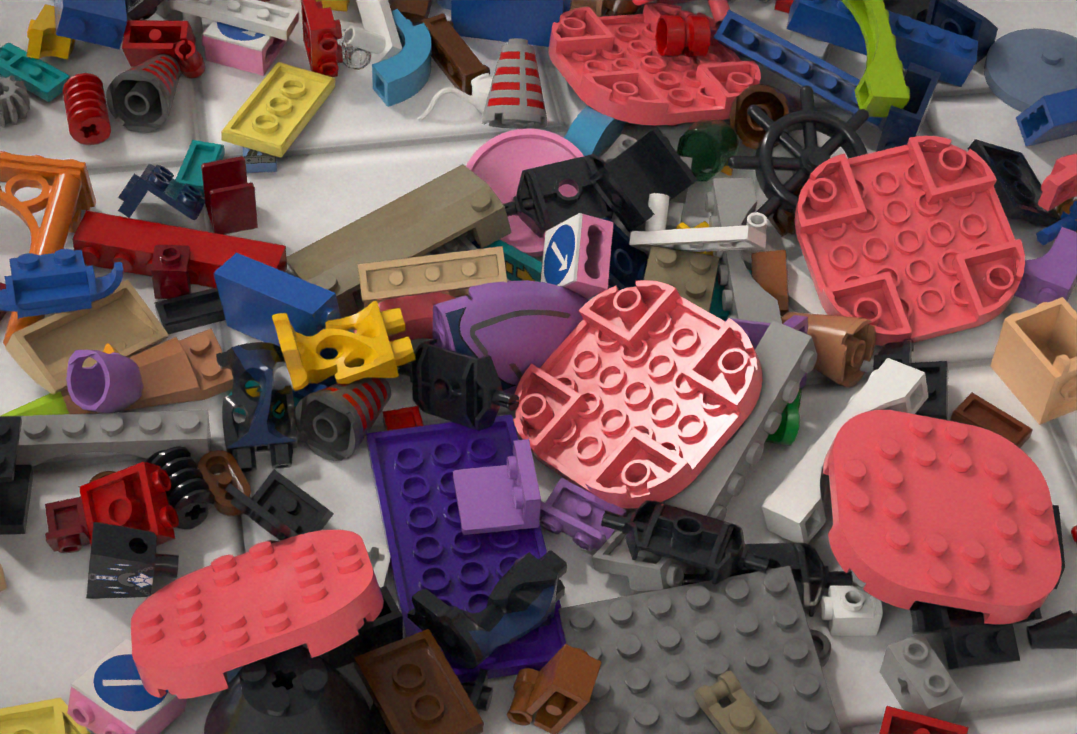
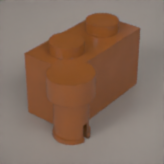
M565 644L540 671L529 668L521 669L513 685L515 695L507 712L508 719L518 725H529L533 720V714L538 710L534 725L551 734H557L589 703L602 662L589 656L587 652L580 648Z

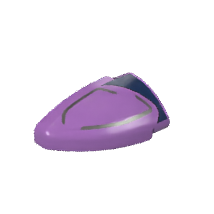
M529 280L502 281L472 286L469 288L471 300L465 295L433 305V339H437L435 346L474 358L490 355L501 382L502 390L515 394L521 377L531 363L540 368L583 320L579 310L589 300L565 287Z

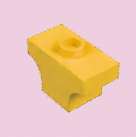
M45 4L36 20L31 19L27 31V38H29L27 57L40 59L46 56H53L68 60L75 48V39L56 35L54 6Z

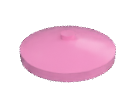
M517 129L502 133L487 141L473 154L466 167L485 181L502 204L512 202L513 197L517 195L522 170L583 157L584 155L570 141L555 133L540 129ZM565 184L559 187L560 194L565 197H573L577 194V190L572 185ZM508 216L512 233L500 240L531 257L543 256L545 232L543 237L539 238L519 216Z

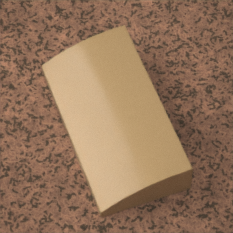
M129 280L121 282L118 288L109 296L91 302V309L55 313L13 333L5 349L37 384L54 395L68 388L66 381L68 361L75 350L89 349L103 352L105 345L109 343L121 355L130 357L166 339L169 334ZM88 357L84 360L82 367H91L97 361Z

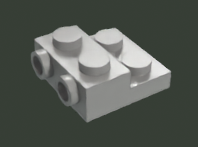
M618 530L610 536L592 557L594 570L628 576L630 589L644 592L681 586L684 579V571L691 565L672 558L657 556L652 552L641 549L638 552L637 560H632L625 539L626 535Z

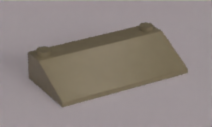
M462 164L287 256V265L295 277L336 293L340 316L345 318L359 312L352 294L361 289L357 264L420 257L467 231H470L481 248L512 232L505 206L485 181Z

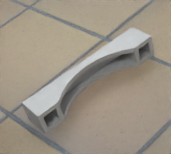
M753 178L712 179L711 192L705 193V211L711 212L709 227L746 226L747 216L756 212L757 197ZM740 250L713 251L714 256L720 257L718 284L724 285L725 288L722 293V306L724 311H729L727 320L733 318L771 323L774 320L782 323L778 300L766 292L753 279L743 262Z
M772 320L755 349L761 363L763 381L760 396L753 411L734 438L715 455L697 478L683 491L666 500L664 504L724 521L727 513L726 507L731 498L738 496L743 489L748 469L751 464L756 465L760 460L765 440L769 434H774L778 429L782 419V411L787 403H792L795 400L800 388L799 382L805 372L809 373L815 366L817 352L812 336Z
M208 410L21 416L22 425L16 465H32L33 467L54 458L90 452L121 453L148 459L158 451L181 446L186 447L190 451L191 458L197 463L198 468L201 457L211 451Z

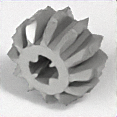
M0 75V125L4 128L8 123L17 125L18 119L26 118L27 111L30 109V97L27 94L23 81H16L14 76L2 78Z

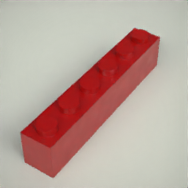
M87 210L72 238L74 251L82 250L84 263L87 266L93 265L95 267L113 269L114 262H122L123 272L151 277L152 260L156 245L189 246L191 284L212 288L217 287L213 273L236 252L287 272L286 246Z

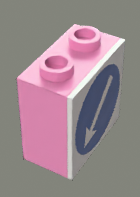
M212 21L202 36V46L205 47L207 61L264 76L287 41L217 21Z
M578 213L545 231L541 282L565 287L586 299L607 290L613 222Z
M125 639L71 684L67 714L77 724L87 727L95 734H160L185 711L187 699H178L177 695L170 694L168 690H165L167 694L162 698L149 694L143 686L134 663L132 643L130 640Z

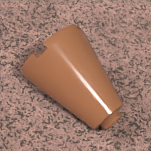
M787 312L781 317L782 324L793 315L808 317L807 334L812 336L817 352V361L813 367L837 384L847 388L855 386L865 373L860 371L864 360L871 361L876 343L875 326L869 324L872 321L860 317Z

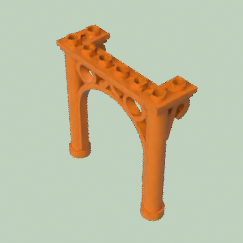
M0 151V182H7L5 192L2 191L0 186V206L19 216L29 228L31 233L29 253L43 255L64 249L68 232L75 233L80 224L81 210H90V207H95L96 205L86 163L74 159L60 160L45 158L39 155L24 156ZM23 187L39 188L42 190L38 197L20 202L14 196L16 191ZM46 208L41 226L38 227L33 213ZM12 311L3 340L5 347L13 333L44 319L45 315L18 318L17 312Z

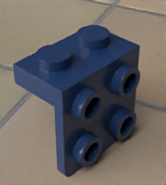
M149 163L140 177L135 173L119 195L118 198L124 202L118 211L130 218L149 191L190 219L196 220L201 213L205 200L201 198L202 193L194 186L187 183L183 186L174 180L173 173L167 168L158 164L153 166Z

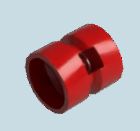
M661 15L659 17L655 40L657 52L660 56L678 57L682 52L686 57L706 56L711 39L710 24L706 16L688 15L686 20H683L680 15Z

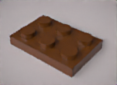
M429 629L354 657V668L391 734H479L483 732V720Z

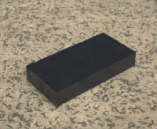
M217 287L154 302L159 322L168 334L226 320Z

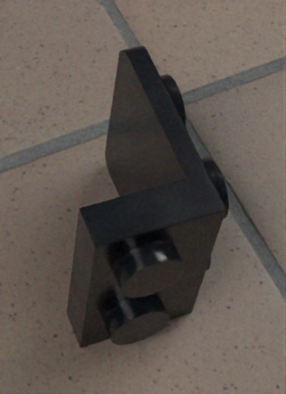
M275 469L251 499L230 483L225 489L234 496L230 502L233 506L278 540L321 531L334 515L328 508Z

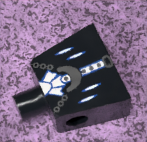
M93 522L86 598L148 597L151 595L153 577L177 578L179 555L157 554V535L154 532Z

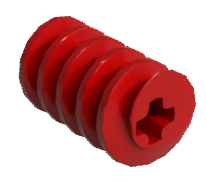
M91 73L76 74L67 80L62 90L69 134L81 144L96 145L108 139L111 133L103 82L99 77Z

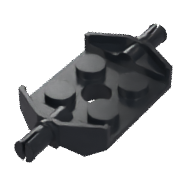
M591 154L522 170L517 195L513 197L512 202L503 204L507 217L512 215L519 216L539 238L543 237L545 231L578 213L596 218L608 217L612 219V209L588 179L606 165L605 161ZM565 184L572 185L577 190V194L573 197H565L560 194L559 187Z
M432 339L420 343L414 351L415 360L397 366V368H400L397 369L398 374L410 377L412 400L423 412L478 431L493 425L500 407L513 411L519 406V402H517L519 397L517 395L502 390L501 382L490 355L474 358L435 346L437 339Z
M646 500L634 513L629 512L627 517L605 510L601 521L602 527L615 529L626 535L625 539L632 560H637L638 552L641 549L652 552L657 556L689 563L694 567L706 568L714 571L712 584H717L735 574L739 568L743 569L744 567L766 574L770 558L748 553L749 546H745L743 530L740 526L657 501Z
M807 543L745 544V546H749L748 553L770 558L768 568L775 569L790 566L802 607L810 608L809 617L814 616L825 589H829L830 586L853 585L852 571L848 573L844 571H829V567L824 566L816 549ZM743 567V569L739 568L738 572L729 577L757 571ZM706 569L705 574L684 573L682 586L713 580L714 571Z

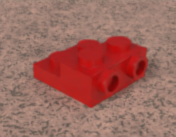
M301 0L303 42L310 69L315 73L337 77L338 63H343L341 45L337 42V39H342L340 20H334L331 7L323 8L321 1Z
M143 461L79 486L90 544L92 542L93 522L154 532L157 535L156 546L176 539L173 528L178 526L179 519L175 509L168 505L166 491L170 490L171 481L166 471L158 465Z

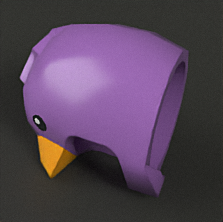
M109 343L105 345L103 352L89 349L75 350L70 356L66 377L68 392L72 401L83 410L98 413L121 412L134 404L142 396L143 383L138 365L132 359L121 355ZM88 357L97 361L91 367H82L84 360Z

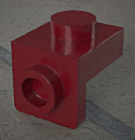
M155 246L151 267L155 299H171L191 294L189 246Z
M81 496L45 504L49 531L45 533L46 542L54 552L74 553L81 550L82 546L90 544Z

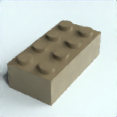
M651 246L644 280L669 284L677 289L681 297L710 313L720 257Z

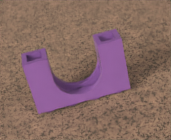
M1062 227L1047 254L1037 259L1025 260L1023 277L1014 296L1038 305L1061 297L1068 301L1077 282V232Z

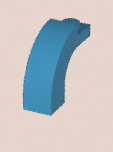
M398 9L391 12L402 50L389 59L372 64L373 90L387 107L413 97L425 86L431 74L432 43L427 27L424 23L413 26L412 22L406 19Z
M587 106L577 115L564 138L575 145L584 156L594 154L599 157L606 147L610 148L621 135L625 122L601 114Z

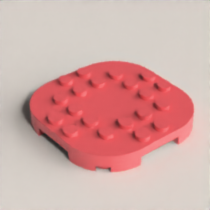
M645 3L642 14L597 17L590 7H581L564 12L560 15L559 22H553L548 48V54L552 63L584 103L601 114L623 122L639 125L677 126L682 123H707L708 121L730 119L729 114L734 99L749 86L760 84L761 79L760 69L754 60L742 61L734 51L721 45L713 38L720 26L714 24V19L700 12L695 15L690 11L682 10V6L665 3ZM661 15H680L683 20H686L688 15L706 16L711 30L710 46L706 56L686 57L683 52L678 57L660 56L657 52L655 40L659 17Z
M938 136L910 137L907 145L847 159L845 153L828 159L815 168L803 189H801L795 212V230L822 307L827 315L860 317L872 321L869 324L875 326L876 329L875 345L884 346L887 343L904 341V339H912L913 343L983 325L996 318L1007 308L1022 280L1025 268L1023 244L1021 239L1015 240L994 188L997 180L994 173L976 152L971 149L967 152L952 145L951 139Z
M641 280L636 281L635 287L618 290L617 286L611 287L593 297L579 310L583 320L540 368L531 363L524 372L515 391V395L519 397V400H517L519 406L516 409V418L513 419L518 434L522 440L529 439L532 454L542 464L598 498L626 509L639 508L646 500L661 503L689 486L751 414L759 399L763 381L759 357L749 337L735 321L729 318L725 322L681 297L677 289L669 284Z
M873 410L858 414L845 422L840 428L826 454L823 465V474L829 475L833 515V526L828 533L832 552L845 573L852 570L859 580L866 583L863 588L864 591L887 604L910 610L915 601L982 612L984 623L1011 624L1027 619L1031 612L1043 605L1060 578L1062 566L1061 553L1048 485L1037 465L1023 450L999 434L981 427L893 410Z
M322 530L300 534L272 544L269 541L261 542L252 546L249 552L235 557L233 555L221 556L212 561L210 566L178 578L153 593L136 609L131 618L132 657L145 690L158 698L166 695L165 690H168L170 694L177 695L178 699L194 698L216 693L229 688L227 672L305 643L311 658H314L339 647L359 634L358 630L364 625V618H366L367 622H374L384 604L383 596L363 539L358 534L347 530Z

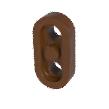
M214 450L204 454L199 460L198 469L202 472L203 479L208 483L209 490L215 496V508L227 516L242 514L243 512L230 503L234 496L225 490L230 483L250 499L252 498L250 485L232 454L223 450Z

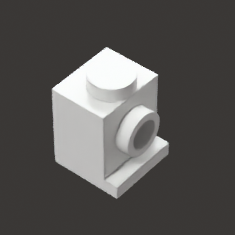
M830 586L828 596L821 599L822 620H828L830 636H877L883 615L881 600L864 591V586Z

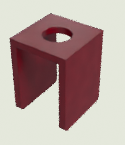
M240 156L203 163L201 171L205 208L213 233L224 235L258 228L255 187L253 183H247L245 158Z

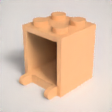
M1063 297L1051 302L1040 303L1035 308L1021 313H1013L1005 318L990 365L1039 425L1077 410V312Z

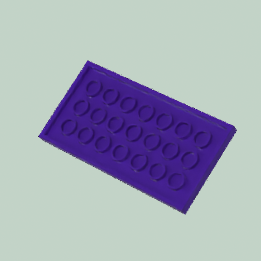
M512 414L496 416L491 427L480 431L449 422L372 432L366 435L386 544L390 553V564L399 610L403 615L405 638L422 632L419 627L407 618V613L414 608L412 596L416 592L427 589L448 606H456L467 612L478 613L487 607L488 596L497 582L507 573L517 559L530 552L539 560L547 553L540 523L538 528L469 535L462 533L453 471L507 465V457L513 456L514 440H518ZM560 600L555 602L554 619L550 625L535 628L513 643L497 647L487 659L474 669L465 668L456 662L451 663L450 666L460 683L476 681L480 668L488 670V679L517 675L521 669L525 668L540 671L566 644L559 614V608H561Z

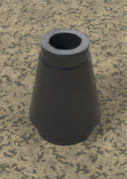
M1069 610L1032 626H1027V638L1031 649H1077V613H1072Z

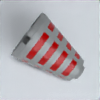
M509 39L508 44L501 46L482 116V124L489 123V126L498 128L526 129L528 123L534 122V129L544 128L547 126V115L534 47L528 45V40Z

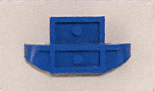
M60 249L51 254L37 255L27 253L20 255L18 258L9 259L11 276H4L6 289L0 290V311L17 312L18 318L91 309V302L109 296L120 285L124 271L122 262H114V268L108 275L95 278L93 265L85 266L82 250Z

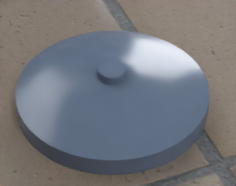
M1038 28L1017 30L1000 37L990 47L984 65V76L989 88L1001 101L1020 112L1025 111L1043 96L1077 88V38L1060 31Z

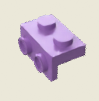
M560 478L545 503L541 501L540 524L554 534L563 532L573 537L572 540L578 546L587 551H592L593 549L599 550L616 531L615 529L601 526L605 510L627 517V512L614 504L598 498L591 492Z

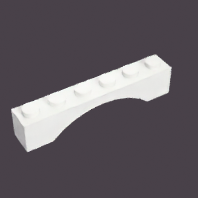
M887 358L879 369L871 373L868 382L858 393H855L850 398L848 405L841 414L831 420L827 430L819 440L809 446L806 455L797 466L792 467L780 486L766 497L762 509L768 531L794 543L808 544L826 522L825 501L830 479L829 475L823 474V465L826 454L840 428L852 417L873 410H893L915 414L928 398L925 372Z

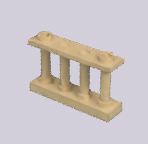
M503 246L357 264L364 309L373 301L381 303L390 298L440 292L453 297L469 295V288L472 286L493 282H507Z

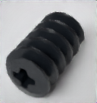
M177 446L151 455L146 462L160 466L170 478L171 488L169 491H166L168 505L172 506L178 515L179 524L177 528L193 529L200 525L207 518L208 510L212 508L215 502V496L209 490V485L203 479V474L197 468V463L191 458L190 451L186 447Z

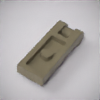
M730 670L718 676V682L710 687L703 685L694 691L697 703L721 734H778L741 688L739 680ZM727 696L732 704L722 708L718 701Z

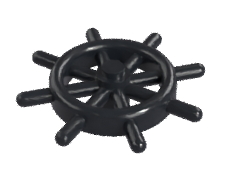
M803 86L800 90L801 110L784 115L777 121L770 118L757 105H750L747 109L748 116L763 128L766 133L757 147L755 156H731L728 159V166L732 169L755 170L759 186L768 198L756 212L764 214L767 219L777 209H784L795 216L799 197L793 193L805 185L815 168L830 159V156L840 147L845 151L848 158L867 154L864 143L856 133L869 118L867 110H858L847 122L832 114L815 110L813 89L810 86ZM803 130L804 148L788 133ZM816 131L831 137L822 147L817 145ZM778 142L794 158L772 157L775 143ZM775 171H792L793 175L782 184Z

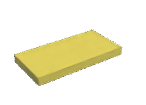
M277 62L221 131L222 141L282 158L334 90L335 78Z

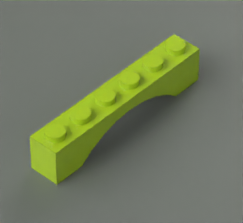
M841 0L859 24L866 44V69L855 89L859 110H867L869 117L887 118L891 106L903 109L910 99V90L906 86L903 76V64L899 60L896 50V38L892 34L889 24V12L885 9L883 0Z

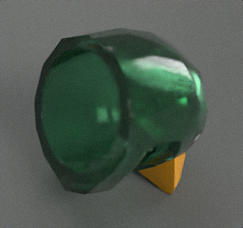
M722 119L699 120L693 123L679 138L677 153L679 156L692 158L691 172L697 178V182H707L713 179L720 171L729 176L732 175L733 169L728 166V159L731 156L737 155L740 142L736 131ZM706 169H712L708 173L703 172Z

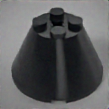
M303 645L242 666L240 671L228 683L229 688L222 690L214 700L204 726V734H373L370 708L360 690L353 682L320 656L311 658L309 649Z

